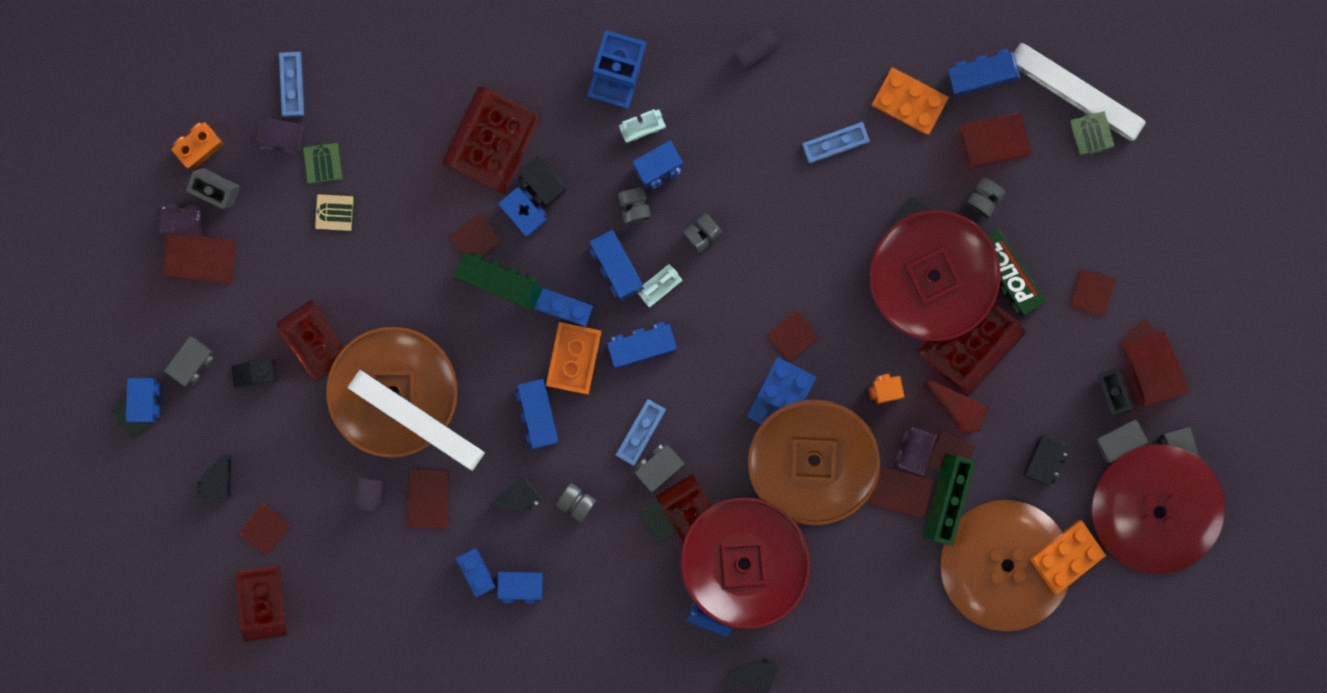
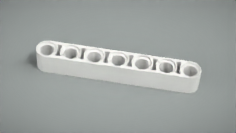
M1020 43L1014 51L1020 72L1088 115L1105 112L1109 128L1124 138L1135 141L1146 124L1141 117L1031 47Z
M360 369L347 387L472 471L485 454V452Z

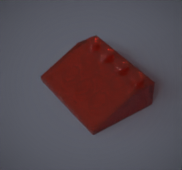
M478 86L441 164L505 194L541 116L487 87Z
M994 303L987 316L971 331L949 340H925L916 352L952 385L969 397L1021 340L1026 332L1019 321Z

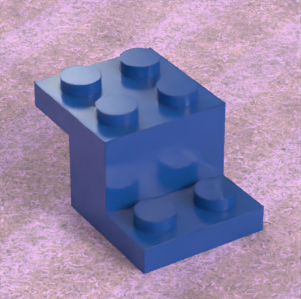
M605 30L594 64L593 78L587 97L629 109L641 71V61L647 42Z
M777 357L747 418L762 424L778 409L791 403L804 401L816 377Z

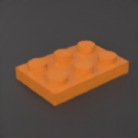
M892 67L871 106L929 136L949 97Z
M559 322L546 386L589 395L602 331Z
M1078 520L1031 557L1030 561L1053 594L1058 595L1106 555L1083 521Z

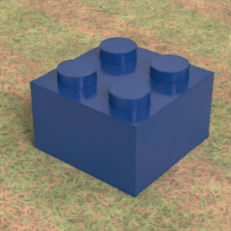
M671 140L632 161L633 168L645 190L648 188L654 190L663 184L662 181L669 177L672 180L682 174L683 161Z

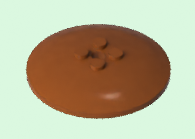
M382 327L356 337L344 347L335 359L327 381L328 409L339 432L358 449L375 456L394 458L412 455L431 445L430 442L347 388L359 369L387 388L397 387L399 389V396L444 426L448 427L456 409L458 396L456 375L444 351L427 336L407 328Z
M804 400L778 409L760 425L750 445L748 470L752 485L761 500L780 508L796 523L823 525L842 520L852 515L865 504L877 484L880 470V455L873 433L858 415L833 402ZM817 455L820 457V461L812 464L808 461V457Z
M998 500L984 503L971 509L960 518L953 546L944 544L941 552V578L949 599L966 618L992 630L1017 631L1043 621L1061 603L1068 587L1058 595H1054L1030 561V558L1062 534V531L1043 511L1020 501ZM1005 559H1009L1013 563V568L1009 572H1005L1001 568V563Z

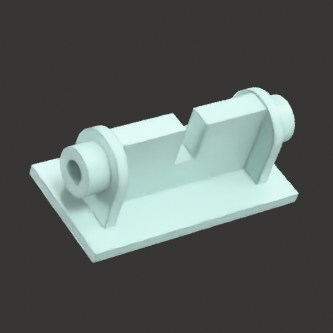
M655 109L641 114V122H638L637 117L622 121L623 124L619 125L625 142L636 141L643 136L666 128L660 110L655 111Z
M668 264L643 285L644 289L638 295L650 308L683 280L677 271Z

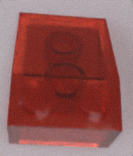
M1021 113L982 119L962 124L958 128L968 170L1031 155Z
M166 233L162 276L167 279L232 284L236 241Z
M313 299L276 322L279 334L314 381L331 370L335 359L344 349L340 339Z
M1165 332L1123 344L1142 406L1189 393L1183 372Z
M931 380L925 382L924 388L950 420L959 426L957 430L968 435L980 430L990 407Z
M693 474L656 495L657 500L682 542L694 521L704 511L712 507Z
M273 566L236 572L240 632L244 642L288 636L280 567Z

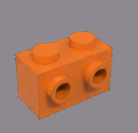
M205 122L194 125L190 130L191 133L185 138L182 136L177 139L173 144L174 147L171 149L191 172L225 145Z
M890 374L877 376L875 381L871 383V387L868 388L870 400H874L875 405L904 398L900 376L891 378Z

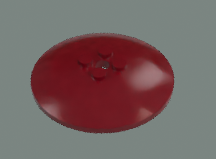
M921 211L898 221L880 239L873 253L870 265V287L879 311L896 329L921 340H949L971 331L990 312L1000 287V263L991 240L973 221L950 211ZM931 269L938 270L939 278L937 281L932 282L929 280L928 272Z
M1166 444L1137 447L1114 460L1100 477L1092 500L1094 528L1105 549L1123 565L1133 570L1150 574L1176 572L1200 560L1216 542L1221 532L1225 515L1222 488L1210 467L1195 454L1183 448ZM1157 506L1165 507V514L1161 517H1157L1153 513Z
M733 498L713 505L694 521L683 541L680 566L686 590L693 602L703 613L725 626L738 629H756L771 625L784 618L799 603L806 590L810 576V555L801 530L793 519L780 508L759 499ZM739 559L748 561L749 567L747 570H741L738 567Z

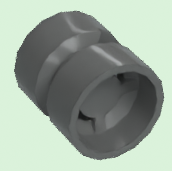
M982 177L976 186L977 192L971 194L966 205L981 216L989 218L996 208L994 204L999 203L1006 192L996 183Z
M644 187L626 190L617 194L620 206L624 207L622 211L624 224L636 223L651 218L649 205L645 204L647 197Z
M707 213L702 214L696 220V225L691 224L682 231L685 238L699 253L709 246V241H715L723 234ZM700 230L705 235L702 238L697 234Z
M571 483L557 502L556 507L565 513L570 511L571 517L581 523L597 500L587 493L582 495L581 489Z

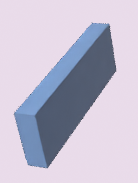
M301 52L279 53L282 117H304Z
M863 122L804 142L801 145L808 164H812L868 144L870 140Z
M647 399L615 456L635 466L666 409Z

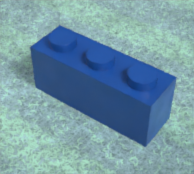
M1004 49L995 52L996 56L987 58V55L974 58L975 62L966 63V61L953 64L954 67L948 70L954 94L960 96L1021 79L1015 53Z
M613 229L590 241L592 248L589 251L595 261L597 259L600 260L602 267L599 269L604 279L609 278L613 285L609 288L615 298L619 296L621 301H624L644 289Z
M543 288L533 310L587 328L594 307Z
M664 322L652 325L653 329L645 332L644 328L632 331V336L624 338L622 334L610 338L611 342H608L607 345L614 368L618 369L677 351L670 324L665 325Z
M544 379L519 384V390H516L515 394L517 402L523 405L524 411L520 412L522 423L528 426L529 432L525 433L528 446L532 445L533 449L558 444L559 440Z

